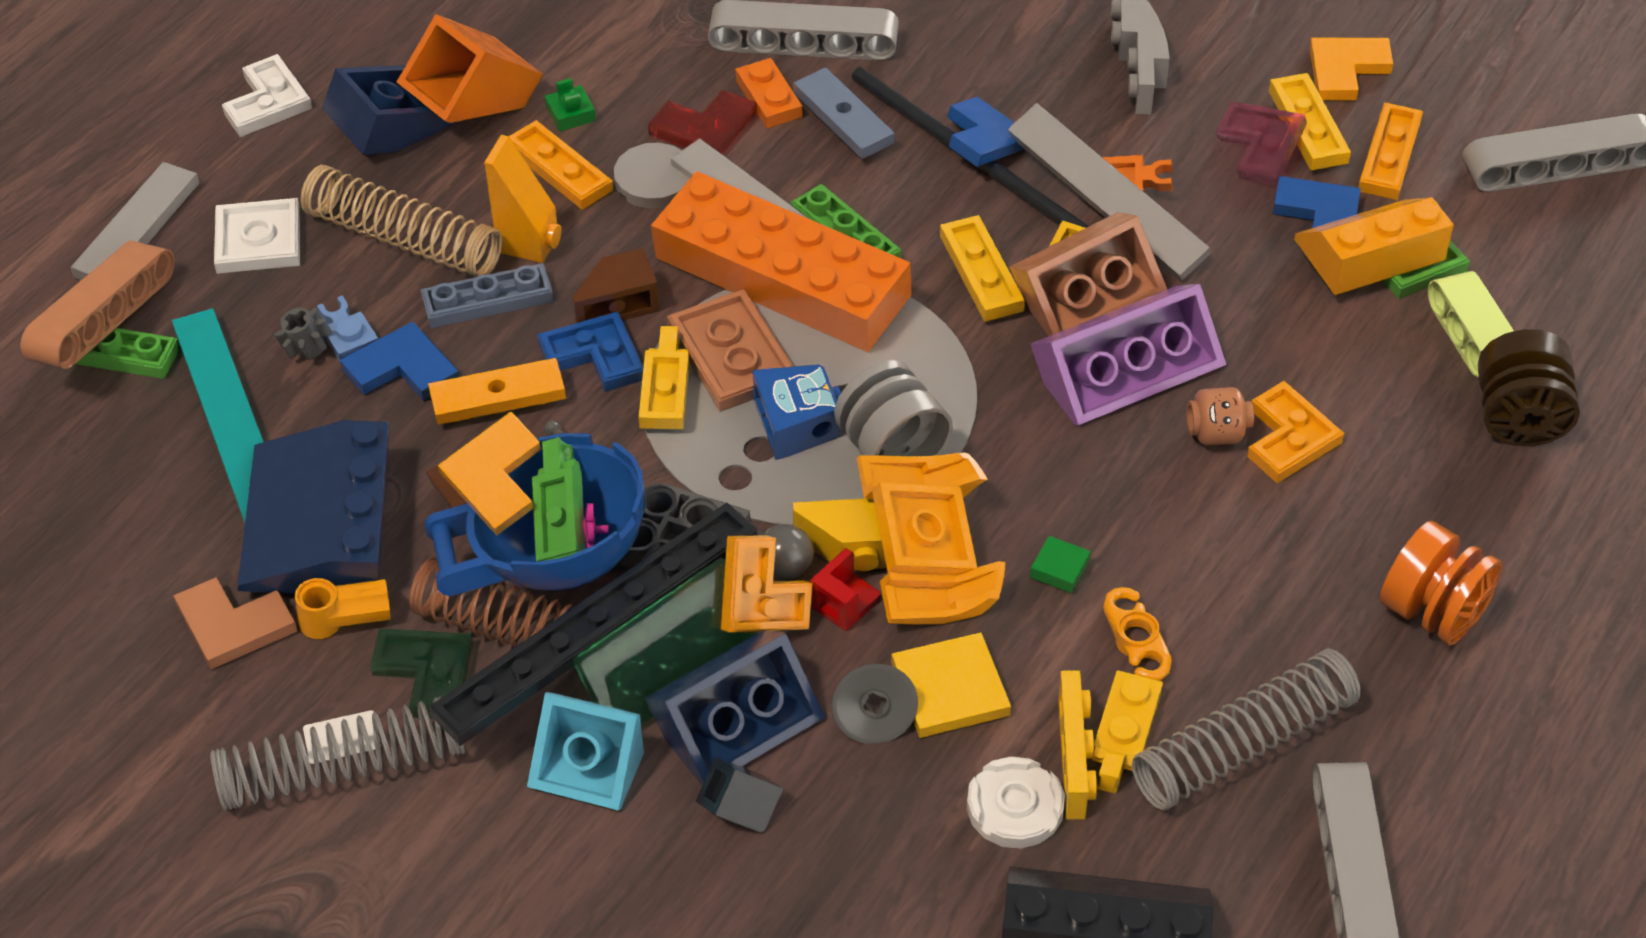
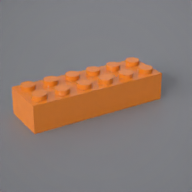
M698 171L692 175L651 224L655 257L731 292L745 289L753 302L868 353L912 296L910 262Z

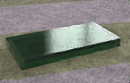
M719 558L572 659L593 703L640 714L641 725L654 717L645 700L647 696L761 632H727L721 630L726 559Z

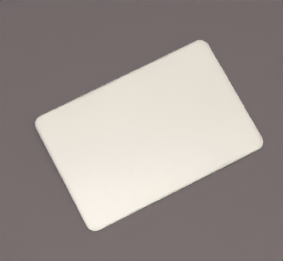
M370 710L305 725L303 731L309 762L314 764L310 728L312 726L317 731L326 761L330 760L325 728L327 722L332 726L341 757H345L341 721L343 719L348 723L357 754L360 753L356 722L358 715L363 718L372 748L376 750L372 725V714L374 711ZM364 739L365 752H367L368 749ZM349 745V753L350 755H352L351 748ZM333 748L334 759H336L337 757Z

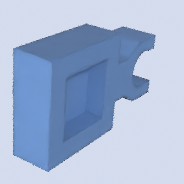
M343 295L337 297L339 310L327 311L323 303L317 305L320 314L332 330V334L325 336V339L339 363L340 359L378 340V337L361 311L350 315L348 304Z

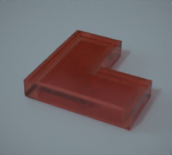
M722 90L703 113L668 101L649 122V135L683 148L688 147L700 138L720 154H723L757 113V104L754 101Z

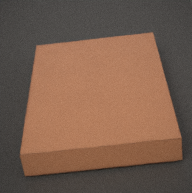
M745 289L667 316L668 326H678L679 346L681 349H688L689 362L719 412L754 400L752 371L793 367Z

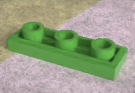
M820 184L790 202L792 207L810 220L901 258L902 250L824 185Z
M115 328L76 364L165 379L180 350L178 338Z

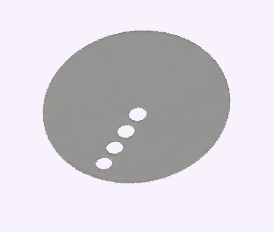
M723 290L711 296L710 298L702 301L699 304L728 295L733 292L729 290ZM910 297L868 353L753 302L792 365L819 364L823 366L832 387L848 384L863 370L880 362L895 360L905 363L926 387L927 392L932 394L952 418L953 431L948 444L940 455L963 452L976 418L977 383L972 364L959 339L946 323L930 309ZM690 362L684 429H645L647 439L655 455L665 469L690 492L750 510L752 521L772 525H793L792 502L864 498L856 460L861 453L859 448L848 439L841 429L840 435L836 439L783 459L775 460L773 456L767 461H753L745 455V446L755 439L768 440L754 400L719 412ZM741 467L751 474L752 480L747 487L741 490H729L720 484L719 476L728 468Z

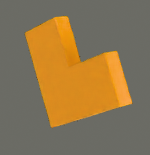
M1311 38L1309 49L1314 82L1322 100H1357L1359 90L1356 74L1392 73L1393 59L1389 38Z
M1285 381L1252 400L1254 414L1274 432L1249 446L1247 457L1277 484L1343 442L1344 432Z
M510 412L440 463L438 468L440 474L497 536L533 509L532 500L508 474L539 452L541 446L534 435Z
M768 535L727 536L721 630L727 632L809 629L812 583L804 580L773 581L776 549L775 537Z

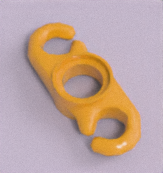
M1127 587L1111 590L1106 594L1103 609L1115 636L1117 648L1123 654L1129 656L1130 664L1135 667L1144 658L1157 661L1160 664L1158 669L1152 671L1138 667L1134 673L1135 675L1158 681L1163 680L1170 673L1172 659L1159 631L1158 621L1154 616L1146 612L1145 606L1141 602H1137L1140 598L1139 592ZM1119 599L1137 602L1132 610H1124L1115 605V602ZM1132 627H1140L1145 629L1150 637L1144 641H1133L1124 632Z

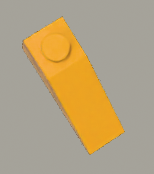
M501 135L484 162L493 226L498 228L502 236L501 253L543 263L551 248L555 249L561 238L562 229L561 225L557 224L556 208L510 137Z

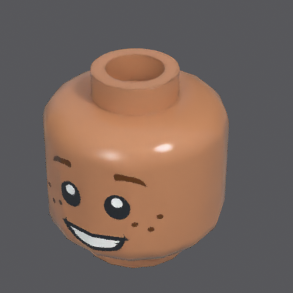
M1234 387L1200 389L1196 393L1194 400L1187 402L1186 421L1188 432L1191 436L1196 435L1198 441L1207 446L1237 444L1244 438L1246 428L1253 427L1254 409L1252 402L1244 401L1240 390Z

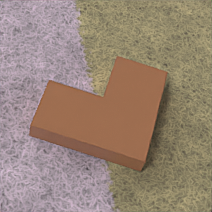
M217 577L173 595L176 606L210 670L298 632L295 621L277 590L237 608H233Z

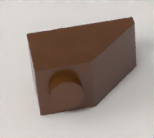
M643 248L603 257L573 295L576 323L614 312L619 313L622 321L659 312L657 281Z

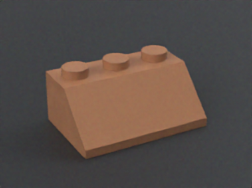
M1117 212L1010 266L1026 306L1048 336L1167 290L1138 216Z

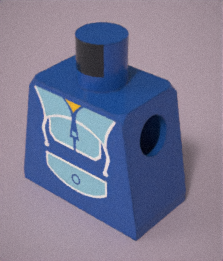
M817 364L752 371L754 402L775 460L783 459L834 440L840 435V428L835 423L834 409L839 395L847 384L832 387L823 366Z

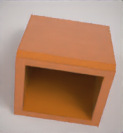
M435 14L398 78L397 83L444 121L453 123L524 108L543 74L494 36Z

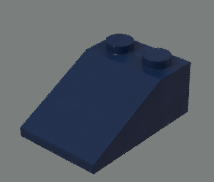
M406 65L335 68L322 109L352 141L355 147L362 154L367 155L397 152L457 122L449 123L444 121L397 83Z

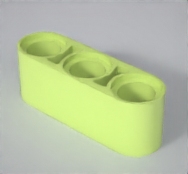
M1469 271L1432 280L1428 285L1430 306L1471 373L1479 377L1477 364L1480 352L1490 341L1514 330L1475 272Z

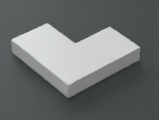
M278 54L243 67L244 78L254 92L222 104L224 115L239 137L312 109L309 96Z

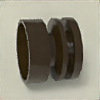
M1534 329L1508 332L1490 341L1480 352L1477 365L1480 387L1483 393L1481 398L1484 408L1483 417L1488 432L1497 440L1514 446H1537L1551 443L1567 435L1577 424L1580 407L1574 382L1575 373L1569 345L1558 335Z

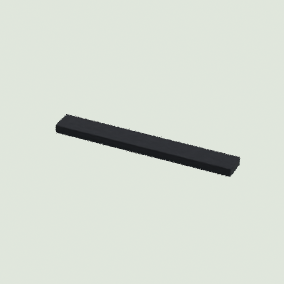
M726 502L429 706L431 717L459 746L463 745L726 561L727 536H758L757 528Z

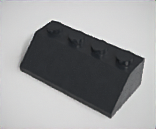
M1010 866L1002 938H1212L1213 902L1211 890Z

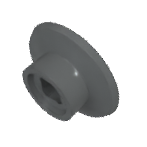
M868 664L854 669L840 681L832 699V712L838 727L851 739L865 744L889 742L899 737L910 727L918 709L917 692L910 678L901 670L885 664ZM875 693V695L880 696L879 704L872 706V704L867 703L868 695Z

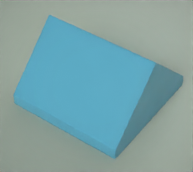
M546 692L527 787L620 810L644 755L640 714Z

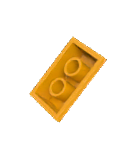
M1433 197L1405 199L1295 233L1294 240L1333 294L1337 295L1444 261L1454 224Z

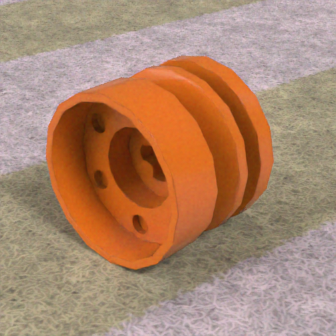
M1429 521L1414 533L1397 556L1384 581L1379 600L1383 606L1406 620L1413 619L1426 607L1421 624L1423 630L1433 633L1439 629V640L1450 646L1456 644L1485 612L1501 577L1503 564L1502 561L1492 555L1486 556L1482 560V550L1477 546L1469 547L1456 559L1461 542L1459 536L1438 523Z

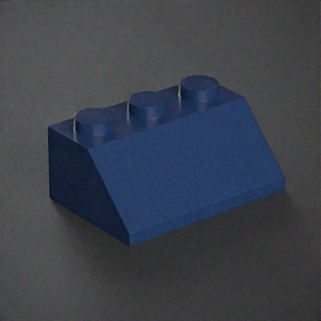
M767 630L759 632L645 698L664 739L701 785H703L715 756L742 767L825 718L786 633Z

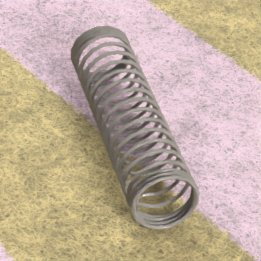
M1324 649L1315 654V656L1308 658L1306 663L1297 664L1294 670L1284 671L1282 677H1274L1270 683L1261 684L1258 690H1251L1247 692L1245 697L1236 698L1233 704L1223 705L1221 711H1213L1208 718L1198 719L1196 725L1186 726L1183 733L1178 731L1173 733L1170 740H1161L1158 747L1151 746L1134 755L1132 770L1136 783L1143 795L1154 807L1163 811L1169 810V808L1177 805L1179 797L1188 799L1190 789L1196 792L1202 791L1203 782L1209 785L1214 784L1216 775L1221 778L1227 777L1228 768L1234 771L1239 770L1241 761L1247 764L1252 762L1253 754L1259 757L1264 756L1266 747L1271 750L1276 749L1278 740L1283 743L1288 742L1290 734L1301 735L1303 727L1313 728L1315 720L1319 722L1326 720L1327 713L1335 715L1338 713L1339 707L1347 708L1357 703L1361 694L1357 674L1342 654L1333 649ZM1324 663L1330 666L1340 678L1346 690L1347 698L1341 695L1332 685L1327 676ZM1305 667V675L1298 670ZM1308 668L1313 670L1315 680L1323 694L1335 704V710L1327 709L1322 694L1309 679ZM1293 674V681L1287 679L1286 676ZM1296 674L1305 679L1312 698L1323 710L1322 717L1314 715L1310 701L1297 686ZM1279 680H1281L1280 688L1274 685ZM1284 681L1294 688L1299 703L1311 717L1310 724L1302 722L1297 707L1285 693ZM1269 687L1268 695L1261 692L1262 689ZM1272 688L1282 695L1287 710L1299 725L1298 731L1290 729L1286 716L1273 700ZM1256 694V703L1249 699V697ZM1260 695L1270 702L1275 717L1286 730L1287 735L1285 738L1277 735L1273 722L1261 707ZM1241 701H1244V710L1237 706ZM1248 703L1258 710L1263 724L1274 737L1273 745L1265 742L1260 728L1249 715ZM1232 708V717L1224 713L1226 709ZM1236 710L1246 717L1252 733L1261 743V752H1257L1252 748L1248 736L1237 723ZM1216 715H1219V724L1212 720ZM1223 716L1234 725L1238 737L1248 749V759H1244L1239 754L1236 744L1225 730ZM1207 722V731L1199 727L1201 723ZM1211 724L1222 732L1227 746L1236 756V766H1232L1227 762L1222 749L1213 738ZM1195 729V739L1187 734L1189 730ZM1198 731L1210 740L1214 752L1224 765V773H1220L1214 768L1210 757L1201 746ZM1182 736V746L1174 741L1176 737ZM1186 738L1198 748L1203 761L1211 771V780H1207L1201 775L1196 762L1188 752ZM1170 743V753L1162 748L1164 744ZM1174 746L1180 749L1186 756L1190 767L1198 777L1199 787H1194L1188 781L1185 772L1176 760ZM1161 753L1167 756L1174 764L1178 775L1185 783L1186 794L1183 795L1179 792L1176 779L1169 766L1161 758ZM1149 764L1158 774L1164 786L1167 799L1155 784Z
M439 696L438 698L435 697V699L433 700V703L436 702L437 700H439V699L442 698V697H440V696ZM420 701L418 703V716L422 739L421 744L411 711L405 704L402 711L407 744L406 749L395 713L389 708L387 719L392 750L391 755L380 718L376 712H373L372 725L376 760L363 718L358 715L356 722L361 766L348 723L343 719L341 721V730L346 760L345 768L331 724L327 722L325 728L331 774L317 731L312 726L310 728L316 779L301 734L296 730L294 735L300 782L283 734H280L279 743L285 788L270 742L265 737L263 743L269 791L261 772L253 742L249 741L248 751L254 797L244 772L238 748L236 745H233L232 752L238 799L226 749L222 747L220 750L218 748L216 751L211 750L212 771L221 807L225 811L228 809L232 810V808L237 809V807L241 808L243 803L242 782L248 798L252 803L256 804L259 798L257 776L266 798L272 801L274 797L273 772L281 793L287 797L290 792L288 766L297 790L303 793L305 790L303 760L312 785L319 789L321 776L318 754L329 783L334 786L336 783V768L333 748L345 780L350 782L352 777L349 745L359 774L365 778L367 776L364 739L374 769L378 774H381L382 757L379 734L389 764L396 771L398 760L394 728L406 764L412 767L413 753L409 723L421 759L427 763L428 747L424 718L436 754L442 760L444 751L440 725L435 721L436 739L426 706ZM445 731L450 755L452 757L455 754L458 756L460 753L463 755L465 752L464 745L459 746Z

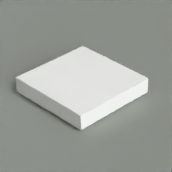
M298 198L216 205L214 245L216 273L300 266V206Z

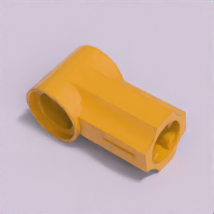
M313 578L300 584L295 591L299 628L306 637L312 639L331 637L341 626L391 620L385 579L335 586L323 578Z

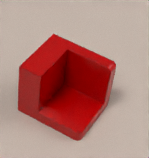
M847 548L842 550L810 580V583H812L811 608L845 632L880 601V591L854 574V553Z

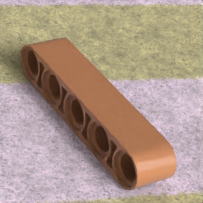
M132 240L126 242L25 328L20 343L22 356L31 361L62 369L71 368L170 280L175 260L172 251Z

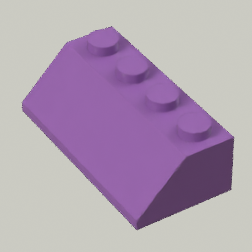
M1200 284L1172 287L1030 344L1044 385L1075 425L1083 424L1227 365Z

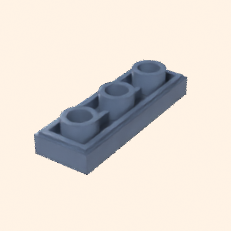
M826 67L793 82L794 94L861 159L894 144L895 133Z
M544 263L521 266L513 270L483 274L471 279L441 283L433 287L420 289L430 329L554 302L553 292Z

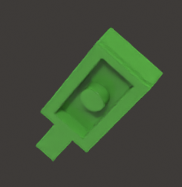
M559 437L542 442L544 468L539 469L538 475L532 477L536 562L568 557L586 549L583 528L582 472L579 461L574 459L573 446L563 442Z

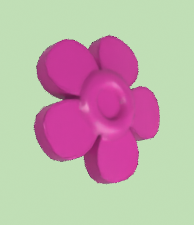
M593 503L587 504L583 523L586 548L594 546L595 534H608V525H595Z

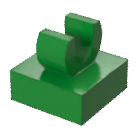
M571 78L556 82L557 92L544 96L546 109L559 132L596 121L595 109L582 85L573 87V80Z

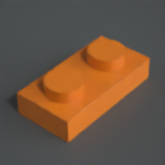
M772 58L735 69L736 82L766 129L803 118L802 104Z

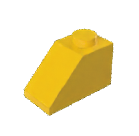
M874 499L792 502L793 525L806 532L813 544L814 552L830 562L842 550L847 548L854 553V570L870 571L887 568Z

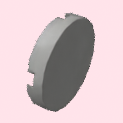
M659 142L644 143L628 149L618 158L614 166L615 189L619 195L621 192L622 195L626 196V201L634 206L648 209L665 208L690 179L671 166V158L682 150L674 145Z

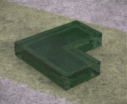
M379 628L370 665L372 675L415 678L409 703L412 717L419 718L418 703L422 701L426 706L429 717L433 719L430 715L429 706L433 704L435 697H443L466 681L473 646L472 634Z

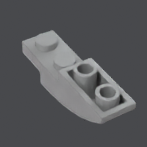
M1111 0V19H1118V21H1112L1111 45H1118L1119 61H1127V71H1134V74H1129L1128 98H1135V114L1151 115L1154 88H1166L1170 58L1164 29L1157 14L1147 0Z

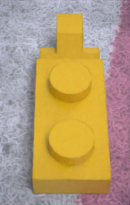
M661 326L659 348L645 350L639 408V427L641 429H684L689 352L688 349H679L678 326Z
M1116 671L1094 742L1092 761L1102 763L1097 789L1116 794L1123 770L1133 771L1132 760L1134 755L1142 752L1146 747L1162 692V681Z

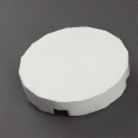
M1006 757L993 760L985 765L983 771L976 778L975 776L973 777L968 788L967 813L972 826L984 839L1001 847L1022 849L1038 845L1055 833L1063 820L1065 799L1061 783L1052 771L1049 774L1046 770L1040 768V763L1030 758Z

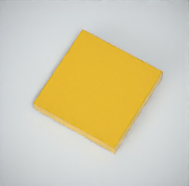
M981 632L891 654L892 666L905 673L915 686L918 696V709L913 723L919 738L1010 716V702Z

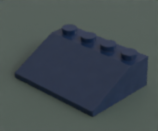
M342 420L254 445L238 591L271 593L277 590L278 593L295 594L300 584L313 578H323L335 586L379 580L389 462V422Z

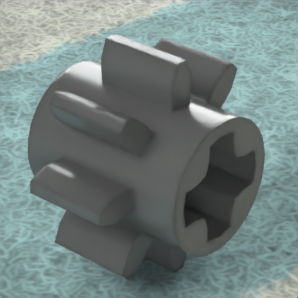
M296 307L280 318L282 330L277 331L274 335L290 359H293L298 354L301 358L309 360L318 356L327 348L325 336L332 334V330L316 307L310 312L305 308Z

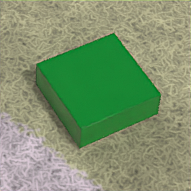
M1048 536L1031 566L1030 578L1073 593L1090 562L1091 551Z

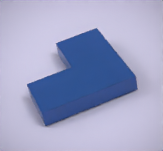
M979 97L950 105L947 117L964 129V131L951 136L949 147L974 166L978 167L1025 150L1009 136L1008 129L1015 122Z
M1279 176L1273 214L1313 220L1312 228L1356 215L1361 188Z
M618 312L537 334L538 345L545 360L556 358L560 371L592 362L605 392L642 381L644 367Z
M413 321L340 359L342 371L363 395L401 376L417 395L425 401L431 397L428 383L459 377L458 370Z

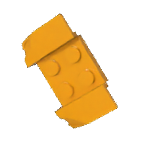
M968 453L935 456H858L856 460L864 499H874L888 574L880 581L888 624H946L980 616L986 612L1000 597L1005 562L998 561L977 568L963 501L965 496L988 480L975 460Z

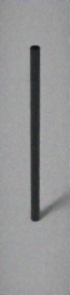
M858 67L854 70L852 74L853 81L949 147L951 136L955 134L954 131L864 68ZM996 160L977 167L1058 225L1062 221H1066L1081 227H1089V225Z

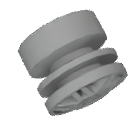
M895 360L877 363L858 374L839 395L834 409L835 423L847 435L848 439L859 448L861 455H940L948 444L953 431L950 415L932 394L927 392L926 387L905 363Z

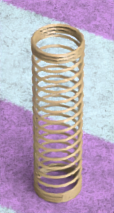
M323 164L315 167L308 174L302 187L300 201L302 209L306 214L313 217H322L324 221H332L335 225L344 226L348 230H355L358 234H366L369 238H377L380 242H388L391 246H399L404 251H411L414 255H422L425 259H433L436 263H444L448 268H456L459 272H467L470 276L478 277L483 274H490L499 260L502 249V236L498 228L486 224L477 226L476 222L471 219L466 222L463 215H458L454 218L451 211L443 213L440 207L432 209L429 203L420 204L419 200L415 198L409 201L406 194L398 196L395 190L387 192L384 186L376 188L373 182L365 184L362 178L354 179L351 174L346 173L343 175L340 170ZM327 171L328 175L323 180L319 190L318 207L312 210L311 196L314 186L319 177ZM344 178H350L351 182L346 187L341 199L340 213L333 217L332 209L336 206L342 194ZM329 179L326 195L321 202L323 189ZM355 182H361L362 186L353 200L351 217L344 221L343 213L347 210L353 198ZM366 186H372L373 191L368 196L364 205L362 221L355 225L354 217H356L364 202ZM351 188L349 198L347 200L346 205L344 206L345 198L348 194L349 189ZM383 190L384 195L376 207L373 225L367 229L366 221L375 206L377 191ZM362 192L360 202L358 204L357 209L355 210L357 200ZM394 194L395 200L387 212L385 228L378 233L377 225L385 213L388 195ZM373 197L370 209L367 213L368 205L370 203L371 198ZM405 198L406 204L398 217L396 233L389 238L388 229L398 212L399 199ZM416 202L418 207L409 222L407 237L400 242L399 233L408 219L410 204ZM382 203H383V208H382L381 213H380V215H379V217H378V213H379L380 207H381V205H382ZM424 206L428 207L429 212L422 222L419 240L412 246L411 236L420 221L421 208ZM393 208H394V212H393L392 217H391V219H390L391 212H392V210H393ZM439 211L440 217L432 230L430 245L423 250L422 241L430 228L432 213ZM450 215L451 222L443 235L441 249L434 254L433 245L442 230L444 216ZM461 219L463 225L455 238L453 252L445 258V248L453 235L455 221ZM352 221L353 226H348L347 223ZM472 223L474 230L467 241L464 257L457 263L456 253L465 237L466 226ZM363 225L364 230H359L358 227ZM374 229L375 234H370L369 232ZM385 233L386 239L380 236ZM489 233H491L492 240L489 254L482 267L476 272V264L485 252ZM396 237L397 243H394L391 240H393ZM483 241H484V244H483V247H482V249H481V252H480V254L478 255L479 248H480L481 244H482ZM408 242L409 247H404L402 244ZM419 245L420 251H415L414 248ZM429 249L431 252V256L425 254V252H427ZM441 254L443 260H439L436 257ZM453 257L454 264H449L447 261ZM464 262L465 268H460L459 265Z

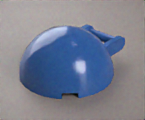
M559 433L536 438L540 442L541 450L509 473L510 478L533 503L532 477L537 476L538 470L544 468L542 442L557 437L561 438L563 442L573 446L574 459L579 461L582 472L584 518L587 504L593 503L595 525H608V534H595L594 546L568 557L536 562L534 509L497 536L468 503L432 513L425 520V530L427 536L434 542L439 571L436 574L438 591L443 595L453 596L506 580L515 585L540 591H565L592 583L607 574L627 554L636 540L645 509L643 475L635 457L616 442L612 444L613 449L593 444L591 434ZM467 534L469 543L478 558L457 563L452 538Z

